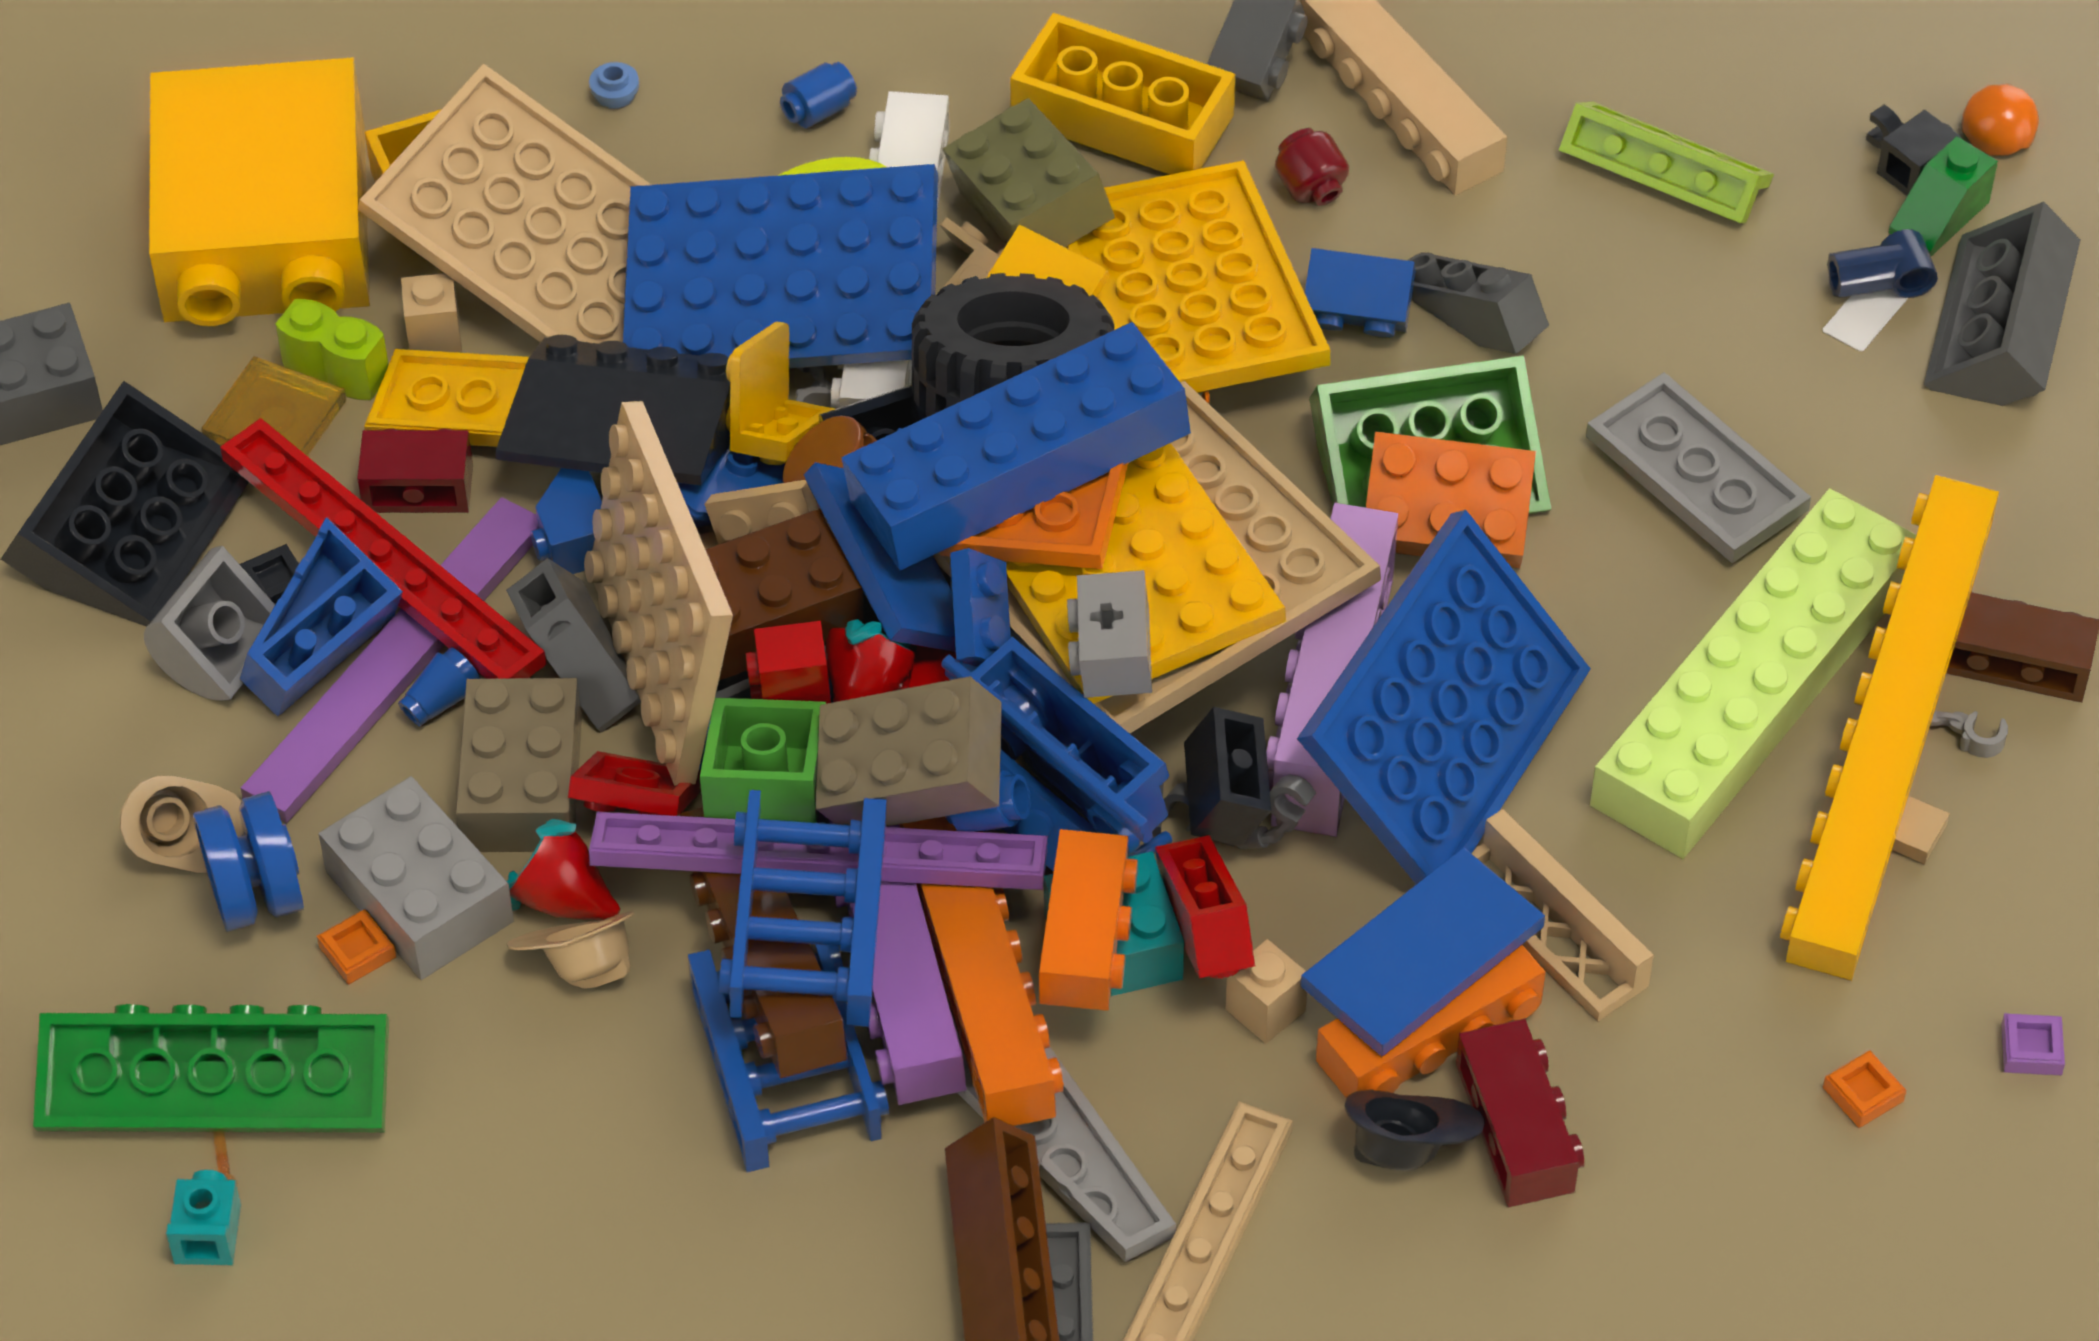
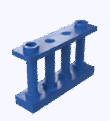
M749 790L747 812H736L734 846H743L744 849L733 959H722L720 968L719 994H730V1017H742L744 989L836 996V1002H847L846 1025L870 1027L886 828V799L864 798L862 820H851L850 825L760 819L761 791ZM758 842L849 848V854L859 855L858 869L847 868L846 874L757 868ZM755 890L845 897L844 903H855L854 918L843 917L842 923L752 917L753 893ZM749 940L840 946V952H851L850 967H838V972L746 966Z
M811 944V949L821 971L838 972V967H843L838 946ZM710 949L688 955L691 989L747 1173L769 1167L768 1144L777 1142L776 1136L862 1115L870 1142L882 1139L881 1116L889 1114L887 1096L881 1080L871 1081L854 1025H846V1002H836V996H833L843 1019L847 1060L780 1079L773 1062L756 1066L754 1061L744 1063L741 1050L748 1048L747 1042L755 1041L753 1025L757 1023L755 1018L742 1020L739 1017H730L727 1004L730 1003V994H719L720 970L716 971ZM844 1068L848 1070L855 1092L775 1113H770L769 1108L759 1110L755 1096L762 1095L763 1088Z

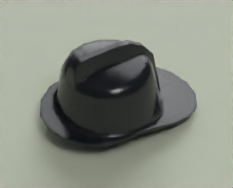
M1362 1090L1348 1095L1344 1104L1347 1116L1356 1124L1355 1159L1362 1163L1391 1170L1409 1171L1422 1167L1434 1159L1442 1145L1458 1144L1472 1140L1482 1133L1485 1121L1478 1110L1469 1104L1449 1098L1399 1095L1385 1091Z

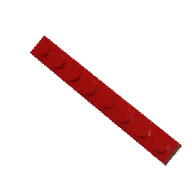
M259 418L220 446L224 462L313 536H317L321 525L327 517L403 591L398 606L448 648L452 647L459 651L485 679L530 678L547 664L545 651L262 418Z

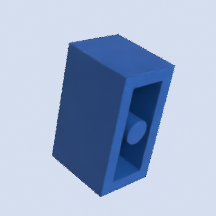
M1311 248L1305 295L1320 328L1340 331L1343 330V324L1363 326L1365 334L1385 338L1394 337L1395 331L1407 332L1415 279L1414 261Z

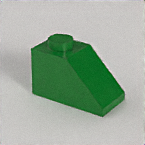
M1956 136L1925 165L1890 224L1888 233L1892 234L1903 229L1919 231L1932 257L1990 203L1998 161Z

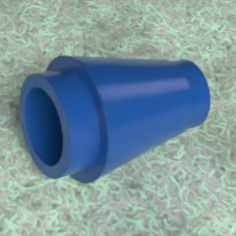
M451 647L444 654L437 652L407 691L405 697L398 702V705L414 724L421 727L427 720H431L463 700L466 695L467 679H480V676L473 665L459 651Z

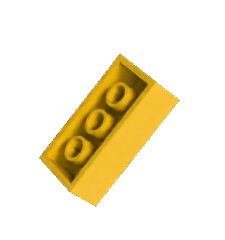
M1053 12L1010 77V106H1015L1029 98L1066 139L1171 175L1203 167L1234 116L1235 73Z

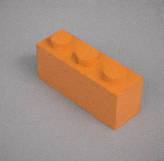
M1060 829L1039 969V1004L1108 1011L1111 988L1122 989L1125 955L1116 954L1118 940L1129 941L1132 907L1123 906L1124 893L1135 894L1138 873V859H1128V836Z

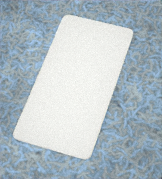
M1893 289L1851 295L1825 325L1823 332L1858 351H1864L1908 298L1898 296Z

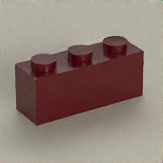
M1526 1018L1459 1033L1456 1067L1470 1105L1481 1113L1485 1121L1481 1135L1507 1207L1575 1193L1578 1169L1584 1168L1585 1165L1584 1152L1578 1135L1576 1133L1569 1135L1564 1120L1567 1117L1563 1093L1559 1086L1551 1087L1546 1072L1549 1070V1063L1543 1041L1540 1038L1533 1040Z

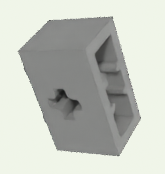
M1145 571L1077 575L1078 598L1067 599L1070 633L1078 632L1079 641L1068 642L1071 676L1081 675L1084 698L1152 693L1150 619Z

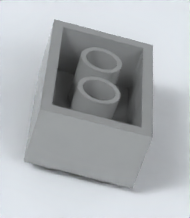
M412 776L318 833L326 873L360 911L363 909L367 910L395 946V951L420 980H423L514 922L508 882Z

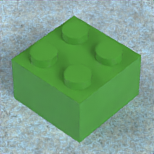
M715 698L700 773L704 818L735 819L736 812H747L749 790L761 791L760 819L818 823L820 812L816 810L819 716L820 705H824L826 702Z

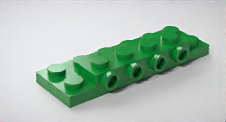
M122 1004L115 1006L114 1013H40L33 1119V1128L37 1131L385 1133L389 1017L387 1014H322V1008L313 1005L288 1006L287 1014H264V1008L257 1005L230 1006L229 1013H207L206 1007L192 1004L172 1006V1013H149L150 1008L147 1006Z

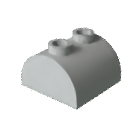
M218 546L208 551L144 631L145 645L159 667L184 688L204 698L219 701L229 700L243 684L240 676L246 655L275 604L224 546Z

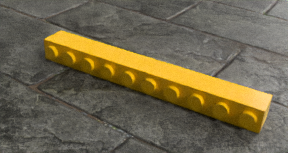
M1935 475L1929 495L1920 492L1918 494L1911 519V524L1919 526L1915 539L1909 537L1904 539L1897 568L1905 570L1901 584L1891 581L1883 607V613L1891 615L1887 629L1877 626L1868 658L1877 660L1873 674L1862 672L1856 691L1854 704L1862 706L1858 720L1848 717L1839 750L1846 751L1848 754L1844 766L1833 764L1828 779L1825 796L1833 798L1829 813L1819 811L1814 823L1810 843L1819 845L1814 861L1806 858L1802 861L1795 891L1804 894L1799 908L1788 907L1782 925L1780 939L1789 941L1786 958L1788 963L1851 981L1853 979L1993 523L1999 491Z

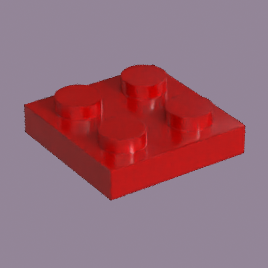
M597 751L570 776L568 798L583 800L584 807L601 812H612L617 810V807L637 810L638 814L679 816L701 792V770L698 771L696 784L679 783L674 785L666 763L661 764L660 762Z

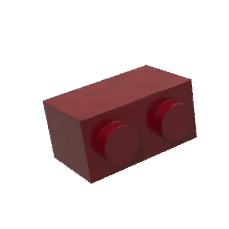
M385 429L362 431L357 481L361 500L376 513H469L473 473L469 430Z

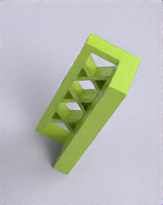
M1595 102L1575 104L1558 149L1741 224L1747 222L1759 189L1769 188L1774 176L1771 172Z

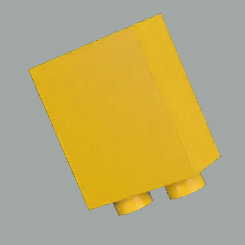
M354 57L150 73L149 255L164 322L189 321L200 326H218L240 316L284 313L294 299L314 300L327 305L335 312L342 308L370 306L367 216L358 210L359 200L367 192L365 126Z

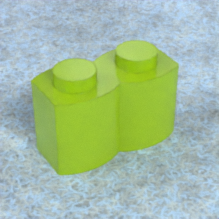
M294 299L275 323L284 367L301 379L312 382H327L332 389L346 397L357 400H372L379 390L389 365L382 331L363 319L348 316L339 317L333 309L323 303L309 299Z

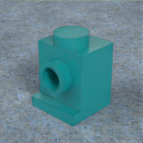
M199 1170L192 1175V1179L176 1180L170 1224H167L166 1231L174 1264L233 1265L241 1211V1201L235 1180H227L224 1174L215 1170Z

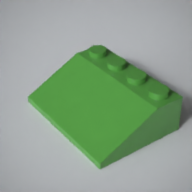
M1524 355L1320 384L1316 386L1309 397L1317 448L1333 506L1334 503L1366 508L1375 432L1536 451L1528 514L1548 512L1552 509Z

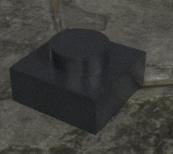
M284 544L239 565L276 605L294 576L299 563L288 545Z

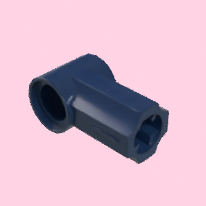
M1913 229L1896 231L1887 236L1879 246L1829 253L1828 256L1829 284L1834 296L1845 297L1893 289L1900 297L1914 298L1930 291L1938 280V273L1924 238L1919 231Z

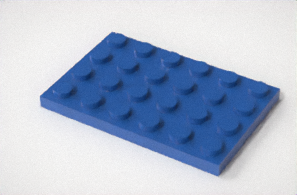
M924 164L631 186L623 343L627 344L628 347L648 350L655 347H671L676 349L678 353L698 356L706 353H721L729 358L735 348L777 321L789 325V368L912 360L913 318L925 300L932 294L935 295L938 172L935 165Z
M1462 510L1451 513L1306 724L1297 740L1413 882L1418 884L1463 847L1472 854L1484 835L1486 819L1501 809L1591 668L1468 511Z

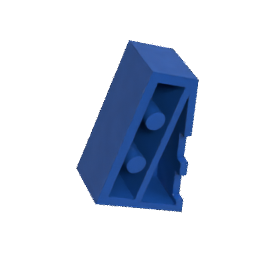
M326 517L305 557L302 558L296 568L290 583L281 598L278 599L249 649L240 680L278 717L395 616L403 591Z

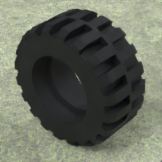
M1005 273L991 274L989 278L979 279L975 276L963 279L962 283L957 286L951 283L941 288L937 295L932 294L925 300L912 321V393L914 394V401L924 415L929 417L1114 331L1115 324L1099 299L1094 295L1089 296L1085 289L1075 284L1071 286L1064 285L1061 279L1048 277L1047 279L1035 278V274L1020 273V276H1006Z

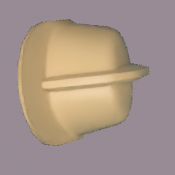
M155 776L140 782L128 794L121 809L120 830L125 844L137 857L155 864L196 873H207L195 829L193 813L221 805L229 812L237 837L242 836L244 832L239 814L241 800L235 793L217 785L177 776Z
M625 912L600 921L573 923L540 929L510 940L507 943V947L512 950L542 948L562 979L571 985L584 989L595 988L621 979L630 972L629 945L624 920L633 916L634 912Z

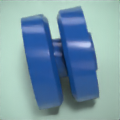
M270 791L242 799L239 807L244 832L242 836L237 837L230 814L221 805L193 813V820L204 863L226 932L255 924L258 911L252 888L258 886L268 911L276 918L304 910L297 877L299 867L286 825H282Z

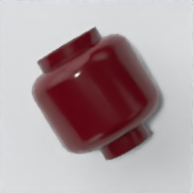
M1303 128L1292 133L1278 146L1279 154L1275 159V170L1295 201L1299 203L1315 201L1318 206H1322L1334 201L1343 192L1341 185L1349 175V164L1330 134L1324 131H1314L1312 128Z

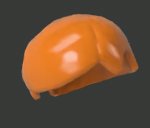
M2011 84L1988 85L1972 95L1967 102L1962 118V131L1972 146L1990 156L2011 155L2021 148H2029L2034 141L2039 125V114L2034 100L2025 90Z

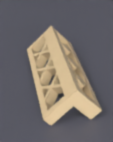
M1504 809L1486 819L1484 841L1474 849L1472 855L1483 864L1491 860L1505 874V882L1526 900L1534 902L1545 915L1544 927L1522 944L1534 959L1597 1022L1649 987L1654 954ZM1547 936L1571 938L1580 947L1579 958L1555 955L1546 946ZM1585 973L1608 975L1619 986L1600 999L1584 984Z

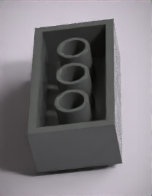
M71 303L1 320L0 446L96 420L103 409L95 375Z

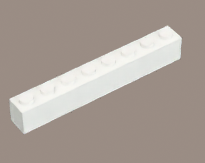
M889 91L886 111H877L875 141L880 142V148H871L869 160L881 163L887 167L934 164L938 172L937 210L945 164V154L942 148L948 144L950 131L949 96ZM912 360L837 365L839 370H843L842 378H833L831 408L838 409L911 385Z

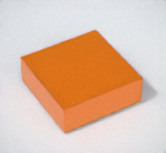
M366 909L317 935L319 948L348 985L397 958L395 946Z
M1871 1050L1827 1075L1823 1084V1089L1858 1128L1904 1102L1907 1091Z

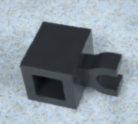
M1885 104L1870 113L1869 120L1877 126L1866 135V140L1881 149L1877 174L1906 196H1908L1925 165L1956 136L1962 139L1948 124L1941 122L1926 110H1923L1903 124L1899 116Z

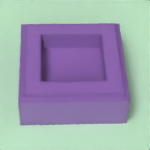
M2004 1013L2001 1024L2004 1072L2062 1075L2065 1066L2062 1016Z

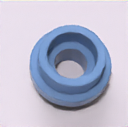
M620 62L606 63L597 67L591 73L589 78L590 91L602 106L613 109L622 108L633 101L639 89V77L635 69L627 64Z

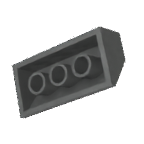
M2044 201L1961 236L1924 381L1929 390L2005 406L2023 398L2033 397L2046 389L2080 239Z

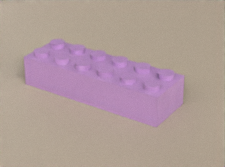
M1334 503L1331 520L1380 565L1381 580L1295 632V639L1299 640L1296 650L1290 649L1285 674V682L1289 683L1286 693L1280 692L1277 703L1275 725L1278 726L1276 737L1270 736L1266 751L1270 791L1283 776L1297 775L1307 780L1316 792L1307 806L1301 805L1292 796L1285 794L1289 801L1306 811L1299 819L1294 830L1337 837L1345 797L1297 738L1388 606L1394 577L1399 513ZM1272 814L1271 826H1277L1276 817Z

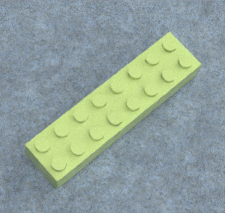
M1829 488L1598 762L1594 771L1590 806L1684 859L1885 614L1883 613V607L1890 583L1893 581L1901 584L1905 570L1897 568L1905 537L1915 539L1916 534Z

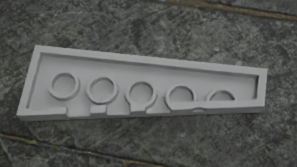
M954 1023L963 1056L966 1090L957 1093L983 1118ZM1051 1047L1044 1049L1047 1059L1057 1057ZM1058 1059L1064 1091L1055 1093L1056 1117L1015 1127L1035 1135L1040 1177L1086 1223H1090V1227L1126 1262L1173 1238L1176 1232V1223Z

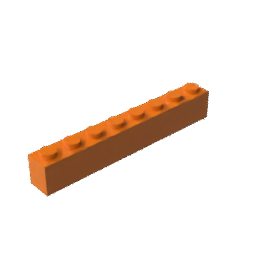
M945 816L900 824V828L957 831L954 825L947 821ZM916 883L944 990L984 1121L986 1122L994 1117L1012 1126L1055 1118V1093L1064 1091L1062 1073L1057 1057L1047 1059L1044 1050L1050 1048L1046 1021L1043 1014L1033 1015L1031 1006L1036 1005L1034 985L1030 972L1020 973L1017 965L1022 963L1021 945L1016 929L1007 931L1004 922L1009 921V912L1003 888L993 889V887Z

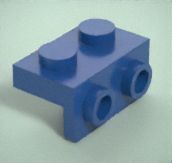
M967 548L951 552L950 560L956 660L960 661L972 673L1011 638L1006 562Z

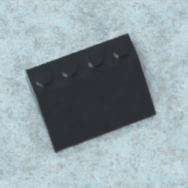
M565 334L545 337L526 363L496 448V460L602 473L604 467H609L611 458L609 432L611 426L618 423L621 402L643 401L677 483L702 485L730 443V431L726 427V414L730 406V382L726 377V366L729 358L721 353H706L700 356L681 354L671 347H655L649 350L632 348L621 341L582 342L577 341L571 335Z
M123 381L0 560L46 590L147 627L180 587L249 482L223 461L221 445L126 381Z

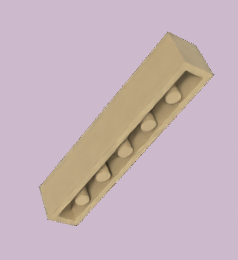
M1300 0L1305 15L1308 18L1303 36L1311 43L1314 52L1320 58H1325L1337 70L1341 80L1348 88H1354L1367 102L1369 109L1376 118L1383 119L1397 134L1403 147L1407 150H1412L1424 162L1428 172L1435 180L1441 181L1456 196L1504 172L1507 136L1376 0Z

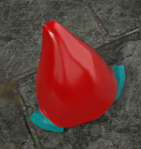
M856 619L847 622L846 628L830 629L826 639L825 656L833 685V701L840 702L899 690L908 678L916 658L913 651L910 650V644H899L895 641H890L886 635L881 633L882 623L876 621L863 624Z
M559 819L548 820L546 824L539 826L535 830L541 840L519 875L513 870L508 874V880H506L509 886L512 911L519 910L522 903L529 908L555 917L600 921L619 915L621 908L605 885L598 867L590 866L589 849L584 840L575 832L576 824Z

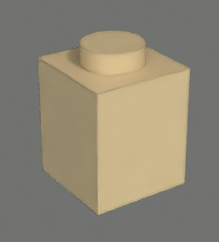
M445 273L401 278L409 350L462 352L454 279Z
M1269 939L1253 950L1254 967L1241 969L1235 975L1227 977L1225 1006L1227 1012L1265 1044L1306 1011L1307 992L1301 987V975L1306 971Z

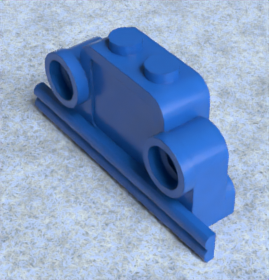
M1014 637L1007 640L972 673L950 654L943 659L941 666L945 669V676L949 680L971 676L1002 702L1001 750L1014 761L1022 755L1027 765L1041 780L1089 819L1097 833L1128 836V857L1140 847L1141 841L1148 843L1153 838L1152 831L1168 817L1167 808L1160 786L1169 778L1164 761L1089 699L1084 698L1083 694Z

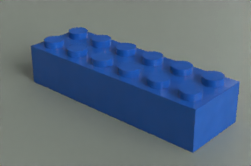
M1131 322L841 458L852 504L897 568L902 570L971 536L994 527L1018 513L1021 514L1030 510L1043 501H1049L1061 492H1068L1110 472L1111 468L1121 463L1125 465L1190 434L1191 430L1185 388L1135 324Z

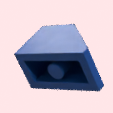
M566 468L559 470L535 507L538 529L530 531L538 560L544 561L548 558L572 574L585 571V555L587 551L593 550L595 541L593 514L596 509H601L602 504L589 471Z

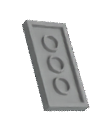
M1665 372L1587 423L1586 437L1731 563H1734L1809 511L1810 495Z

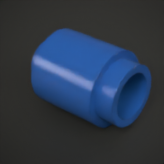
M840 62L833 64L822 63L785 83L782 87L780 105L784 115L790 122L798 123L803 128H809L848 107L850 100L857 94V88L853 76L845 65Z
M1006 770L1000 771L998 807L945 817L950 824L954 825L957 831L981 832L1013 827L1019 820L1026 819L1030 814L1031 794L1029 786L1022 775H1012Z

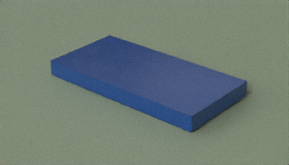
M815 462L804 474L805 480L879 622L882 623L881 626L888 639L895 642L956 652L953 594L933 555L905 569L899 570L852 504L844 468Z
M1463 847L1301 975V987L1383 1057L1544 927L1545 915Z

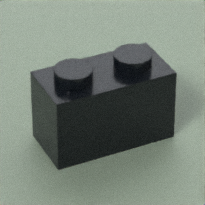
M1213 706L1184 741L1190 832L1193 836L1203 837L1210 835L1212 840L1241 846L1271 812L1264 719Z

